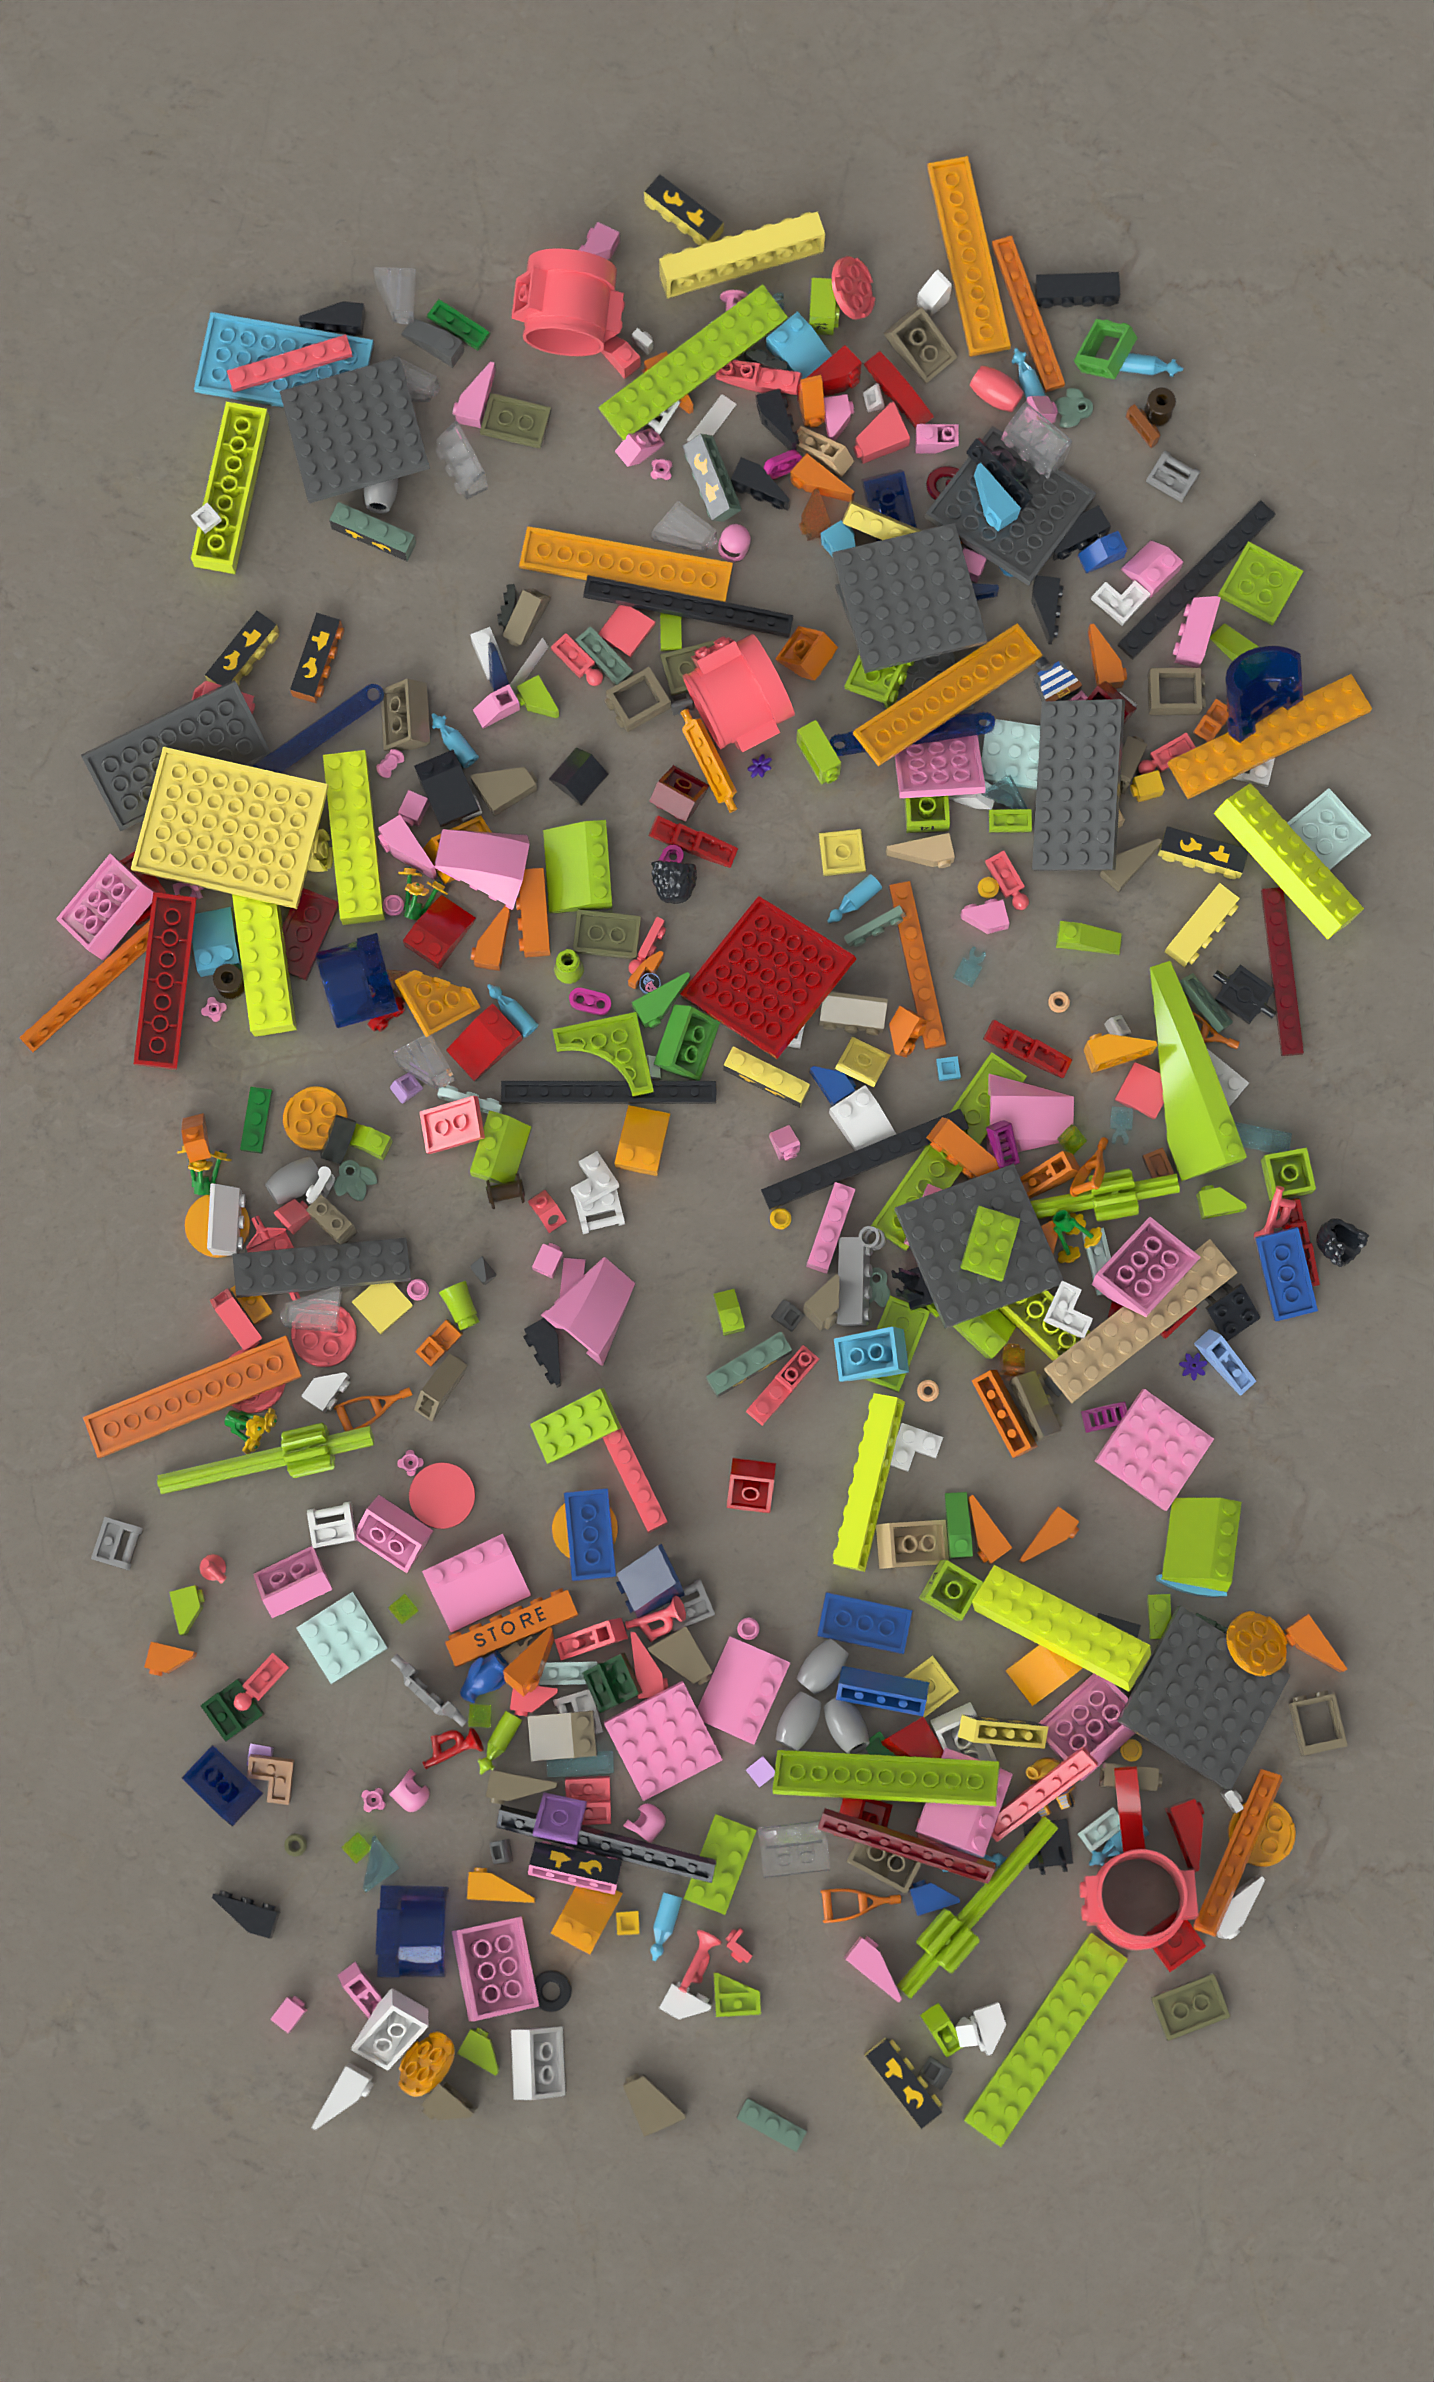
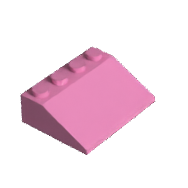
M109 854L56 919L88 951L104 961L152 903L154 891L112 854Z
M1149 1217L1097 1272L1092 1286L1107 1298L1147 1317L1201 1257L1153 1218Z
M503 1534L422 1571L451 1633L531 1596Z
M729 1637L697 1708L703 1722L754 1745L790 1662Z
M1094 1673L1039 1722L1048 1726L1046 1743L1062 1761L1084 1746L1098 1762L1097 1767L1082 1777L1081 1781L1087 1778L1135 1734V1732L1117 1722L1128 1698L1112 1682Z
M948 1748L944 1749L942 1759L979 1760ZM999 1769L996 1806L926 1802L915 1832L951 1849L983 1858L1013 1774L1004 1769Z
M522 1917L452 1931L469 2021H477L539 2007Z

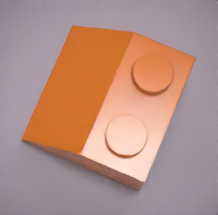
M798 626L775 659L800 677L815 681L821 675L826 664L832 659L838 647L825 632Z

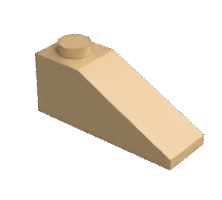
M800 426L797 430L799 444H796V449L805 455L806 453L809 454L828 471L842 477L853 464L854 460L846 446L803 426Z
M949 833L890 845L886 848V855L889 857L930 867L946 868L955 859Z

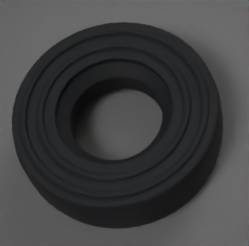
M550 1970L541 1973L535 1978L534 1982L540 2009L547 2012H555L567 2005L571 1998L572 1989L568 1978L564 1974ZM549 1982L556 1983L560 1988V1995L555 2000H548L543 1995V1987Z

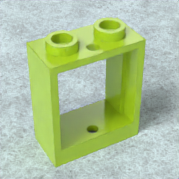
M817 720L797 730L796 742L821 785L826 782L830 784L837 780L838 775H840L841 761Z

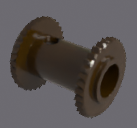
M1163 387L1156 388L1150 392L1144 412L1151 425L1163 426L1170 421L1172 410L1176 405V398L1173 392Z
M223 964L214 971L212 980L222 997L233 1000L239 998L245 992L243 975L237 966Z
M516 1173L517 1180L492 1186L489 1180L486 1181L487 1196L492 1209H495L494 1202L521 1197L522 1203L525 1202L523 1182L518 1173Z

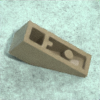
M1159 838L1117 854L1116 870H1102L1099 876L1119 893L1156 852L1162 840Z

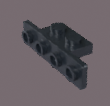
M976 438L966 451L967 455L977 465L982 463L1019 505L1020 511L1024 510L1033 498V495L1024 486L1030 480V475L1023 466L1018 464L1008 450L1002 448L992 452L980 438Z

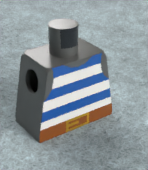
M1046 656L1035 662L1040 672L1035 674L1034 684L1041 701H1065L1081 691L1082 684L1062 661L1051 665Z

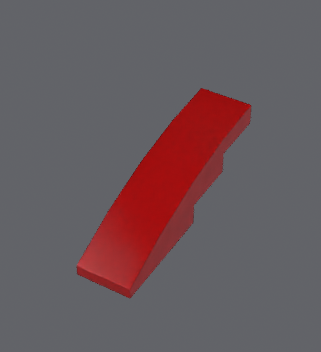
M878 351L863 363L886 397L891 398L901 414L904 413L915 429L917 424H926L934 418L915 390L881 351Z
M659 815L656 816L648 835L665 844L677 845L684 852L731 868L738 851L737 847L703 831L698 832L681 823H673Z
M992 1020L983 1040L1062 1079L1065 1077L1073 1060L1040 1040H1034L996 1020Z
M1299 1198L1290 1199L1296 1202V1206L1291 1210L1290 1217L1282 1228L1283 1230L1293 1227L1299 1228L1312 1287L1318 1286L1320 1283L1313 1245L1309 1239L1301 1200ZM1281 1206L1279 1207L1280 1216L1283 1209Z
M1137 1766L1114 1768L1123 1853L1139 1849L1146 1850Z

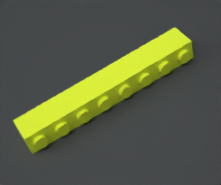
M874 1393L868 1405L869 1415L863 1426L864 1436L858 1447L859 1457L853 1468L854 1478L848 1489L849 1499L843 1510L844 1520L838 1531V1545L833 1552V1564L843 1568L862 1572L866 1570L905 1401L898 1397Z

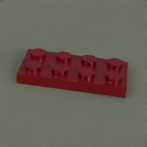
M302 888L298 908L290 909L282 930L285 940L288 973L307 981L338 911L339 903L305 888Z

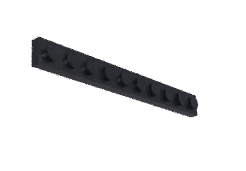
M1260 500L1117 646L1133 660L1247 545L1248 541L1250 542L1275 517L1276 513Z
M587 575L583 598L788 638L794 616Z
M501 1081V1103L716 1104V1081H652L654 1092L632 1096L627 1081Z
M961 1109L761 1189L769 1211L835 1184V1182H841L929 1146L931 1141L926 1137L942 1117L950 1119L961 1130H968L969 1127Z
M501 1805L499 1809L496 1828L712 1883L717 1863L715 1859L586 1826H581L577 1845L533 1836V1830L538 1814Z

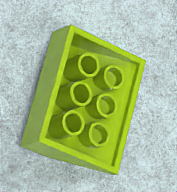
M606 820L584 821L543 830L549 913L613 909Z
M1175 1498L1171 1504L1161 1580L1227 1592L1232 1583L1242 1502L1225 1498Z

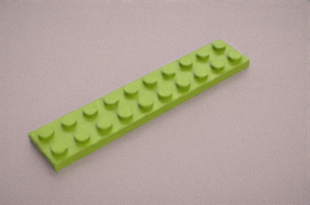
M762 284L600 405L599 410L621 439L626 440L628 434H634L785 322L788 317Z
M992 1052L950 1111L953 1112L961 1109L969 1127L964 1132L979 1145L987 1135L986 1127L990 1125L988 1073L1022 1083L1027 1078L1025 1074ZM930 1145L924 1148L871 1225L883 1231L886 1239L905 1252L909 1246L903 1244L906 1236L894 1209L897 1206L922 1198L927 1184L942 1190L951 1187L963 1170L958 1164L956 1166L951 1164L946 1159L947 1155L943 1151L939 1153Z
M777 1750L772 1791L773 1794L996 1806L1000 1764L999 1761Z
M1090 1932L963 2120L995 2144L1002 2147L1128 1959Z

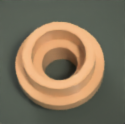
M1060 991L1051 994L1048 1000L1049 1008L1056 1013L1066 1011L1070 1004L1067 994ZM1060 999L1063 1004L1057 1006L1055 1000Z
M924 1380L919 1384L917 1394L921 1400L931 1402L937 1398L939 1387L932 1380ZM926 1387L932 1389V1393L930 1395H926L924 1393V1389Z

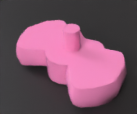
M391 749L385 759L376 766L378 774L384 778L391 777V770L395 769L398 763L404 762L402 752L397 749Z

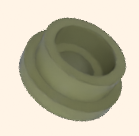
M292 1834L285 1840L284 1847L289 1855L300 1856L306 1851L307 1842L302 1835ZM294 1841L300 1843V1847L297 1850L292 1847Z

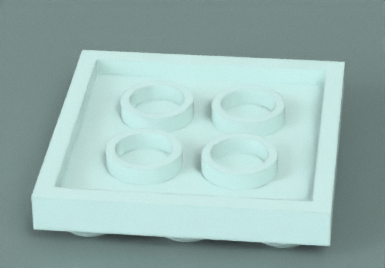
M987 718L981 757L984 780L991 783L1037 789L1040 726Z
M1330 788L1287 822L1329 870L1334 868L1371 836Z
M353 1592L297 1627L298 1632L331 1684L388 1649Z

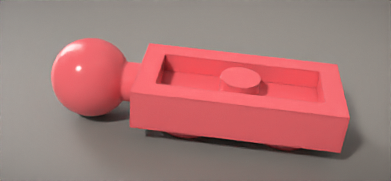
M566 633L551 646V650L579 678L586 674L587 682L590 685L598 686L602 683L603 674L601 671L592 669L595 662Z
M1186 732L1151 752L1150 757L1152 760L1141 761L1138 765V771L1143 775L1155 771L1157 767L1161 773L1169 768L1167 764L1169 760L1196 747Z
M1005 851L985 860V864L993 878L997 881L1004 897L1013 896L1012 904L1015 909H1026L1029 905V898L1025 894L1020 893L1025 886Z
M656 917L638 952L637 959L629 963L628 969L631 974L642 962L655 954L657 947L654 945L658 939L661 940L666 932L663 919Z
M272 1653L242 1685L247 1691L235 1697V1707L241 1711L249 1709L252 1704V1698L254 1697L259 1701L289 1667Z

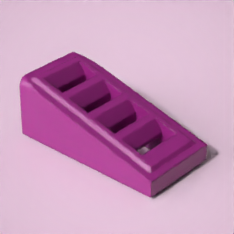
M1002 1120L987 1126V1134L999 1169L1012 1164H1019L1020 1160L1012 1123ZM1005 1147H1008V1148H1009V1149H1007V1150H1005V1151H1002V1149L1005 1148ZM1011 1154V1158L1004 1160L1005 1156Z
M1125 1401L1081 1411L1085 1432L1089 1433L1117 1427L1121 1420L1117 1419L1115 1409L1119 1408L1121 1419H1123L1127 1413ZM1109 1410L1111 1411V1416L1113 1422L1110 1423L1107 1415V1411ZM1099 1412H1102L1104 1424L1101 1425L1098 1417ZM1090 1414H1093L1096 1426H1091Z

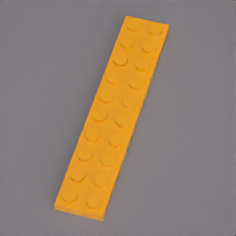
M968 156L928 163L927 169L969 356L1009 350L1011 344Z
M529 526L526 529L519 568L582 580H586L587 575L723 602H726L733 563Z
M1017 623L855 729L853 735L875 763L880 766L1034 664L1043 655Z
M1350 674L1169 760L1167 764L1187 799H1190L1371 712L1372 707L1353 675Z

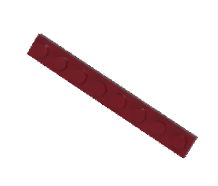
M1281 887L1262 889L1261 898L1272 986L1275 989L1273 994L1275 1010L1277 1011L1276 1018L1281 1056L1303 1055L1304 1050L1284 891Z
M824 1808L817 1827L819 1830L986 1884L989 1883L996 1866L994 1862Z

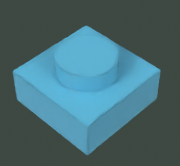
M958 1056L936 1059L939 1082L961 1078Z

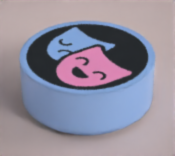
M653 973L644 974L639 981L640 990L644 994H648L661 986L659 977Z

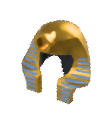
M1044 1757L1034 1762L1033 1765L1026 1769V1775L1030 1778V1786L1061 1762L1050 1757ZM1075 1784L1056 1797L1062 1810L1075 1805L1071 1793L1075 1788ZM1048 1805L1038 1811L1041 1818L1051 1814Z

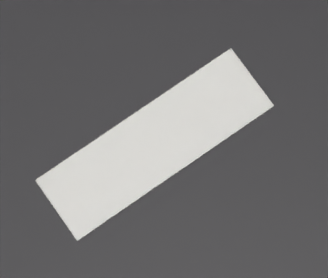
M721 394L687 441L692 440L699 434L714 435L737 404Z
M543 638L510 683V687L515 695L517 693L516 686L525 682L549 647Z

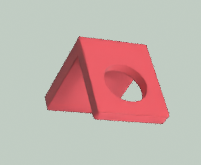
M546 1190L528 1201L549 1233L567 1222L559 1207ZM558 1215L556 1223L548 1224V1219L551 1216Z

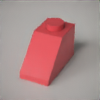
M614 336L604 343V349L601 353L624 379L641 367L640 356L627 341Z
M293 1199L274 1212L277 1219L293 1235L311 1219L306 1211L308 1205L304 1201L299 1203L296 1199Z
M537 1686L533 1692H528L523 1697L513 1688L510 1710L515 1711L514 1715L527 1717L528 1712L534 1713L556 1696L558 1689Z

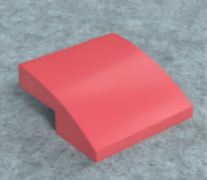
M619 605L598 635L608 645L618 648L631 657L655 626V621L632 607Z
M1134 1062L1114 1100L1132 1110L1136 1109L1153 1120L1156 1119L1164 1104L1160 1073Z
M610 1776L565 1777L566 1797L587 1801L582 1825L611 1824Z

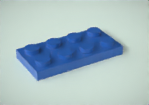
M1293 1227L1255 1237L1274 1320L1280 1321L1318 1311L1299 1228Z
M608 1488L564 1493L572 1581L616 1577Z
M826 1593L817 1636L904 1654L912 1610Z

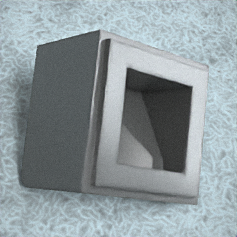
M483 1256L470 1265L472 1272L483 1285L488 1284L496 1277V1273L484 1260Z

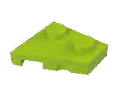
M714 1972L716 2017L761 2015L760 1991Z

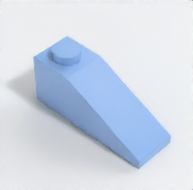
M1209 1329L1194 1343L1205 1359L1240 1396L1256 1382L1255 1378L1219 1333Z

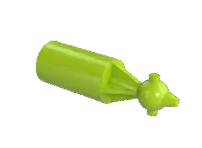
M507 1711L504 1712L488 1740L486 1758H479L477 1761L480 1765L479 1774L482 1775L490 1769L494 1770L495 1766H493L492 1760L505 1752L523 1720Z

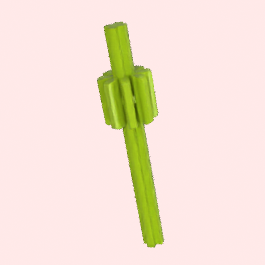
M1130 1168L1106 1172L1101 1186L1097 1190L1086 1191L1077 1197L1065 1194L1030 1202L1037 1219L1054 1216L1060 1210L1072 1213L1094 1209L1096 1220L1101 1222L1139 1214L1137 1200L1179 1193L1180 1188L1177 1174L1134 1182L1132 1171ZM1093 1175L1089 1176L1088 1181L1092 1180Z
M321 1422L283 1431L281 1434V1447L157 1475V1484L160 1488V1493L166 1494L282 1466H287V1471L293 1478L334 1469L335 1454L373 1446L374 1435L371 1426L329 1435L327 1426Z
M1042 1817L995 1871L989 1883H985L957 1916H954L949 1910L943 1909L919 1936L916 1943L925 1953L896 1985L907 1997L911 1999L939 1966H942L948 1973H953L978 1945L980 1939L971 1929L1058 1830L1057 1826L1048 1818Z

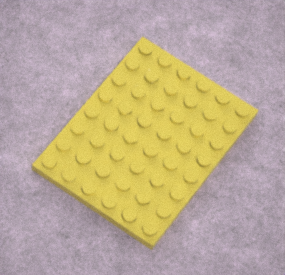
M163 747L131 870L297 909L329 785Z

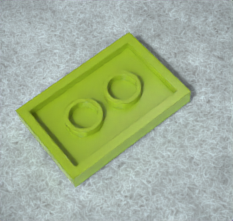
M978 1206L960 1268L1002 1282L1020 1219Z

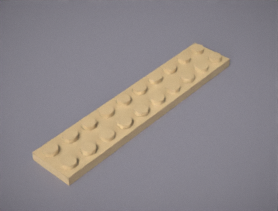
M1210 1239L1194 1251L1201 1257L1147 1317L1123 1306L1044 1368L1071 1403L1238 1273Z

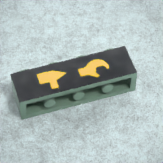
M699 434L682 446L685 458L692 469V476L697 482L700 490L699 494L704 500L708 516L712 521L724 522L740 512L742 508L713 435Z
M340 502L337 503L329 519L333 530L404 561H408L416 545L414 534Z
M780 1331L707 1375L706 1380L718 1398L792 1353V1349Z

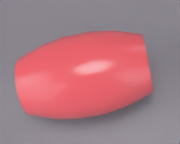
M981 366L970 383V387L983 401L1007 412L1014 411L1024 394L1020 386L1011 377L987 366Z

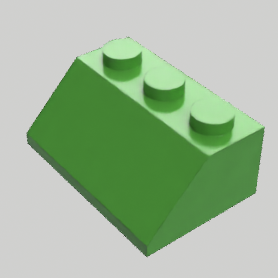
M674 1004L654 1065L667 1072L694 1081H700L720 1022L692 1006Z

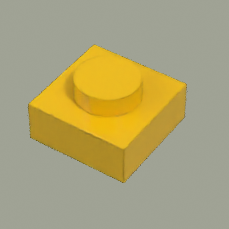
M638 1911L616 1912L617 1935L640 1934Z

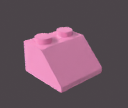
M1150 541L1121 570L1133 582L1137 581L1151 593L1150 598H1152L1180 571L1183 561L1169 547Z

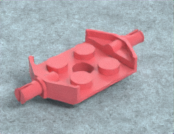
M259 1216L251 1219L256 1229V1234L246 1246L247 1252L294 1248L286 1233V1228H266ZM298 1292L289 1293L294 1304L297 1303V1300L298 1302L302 1300Z

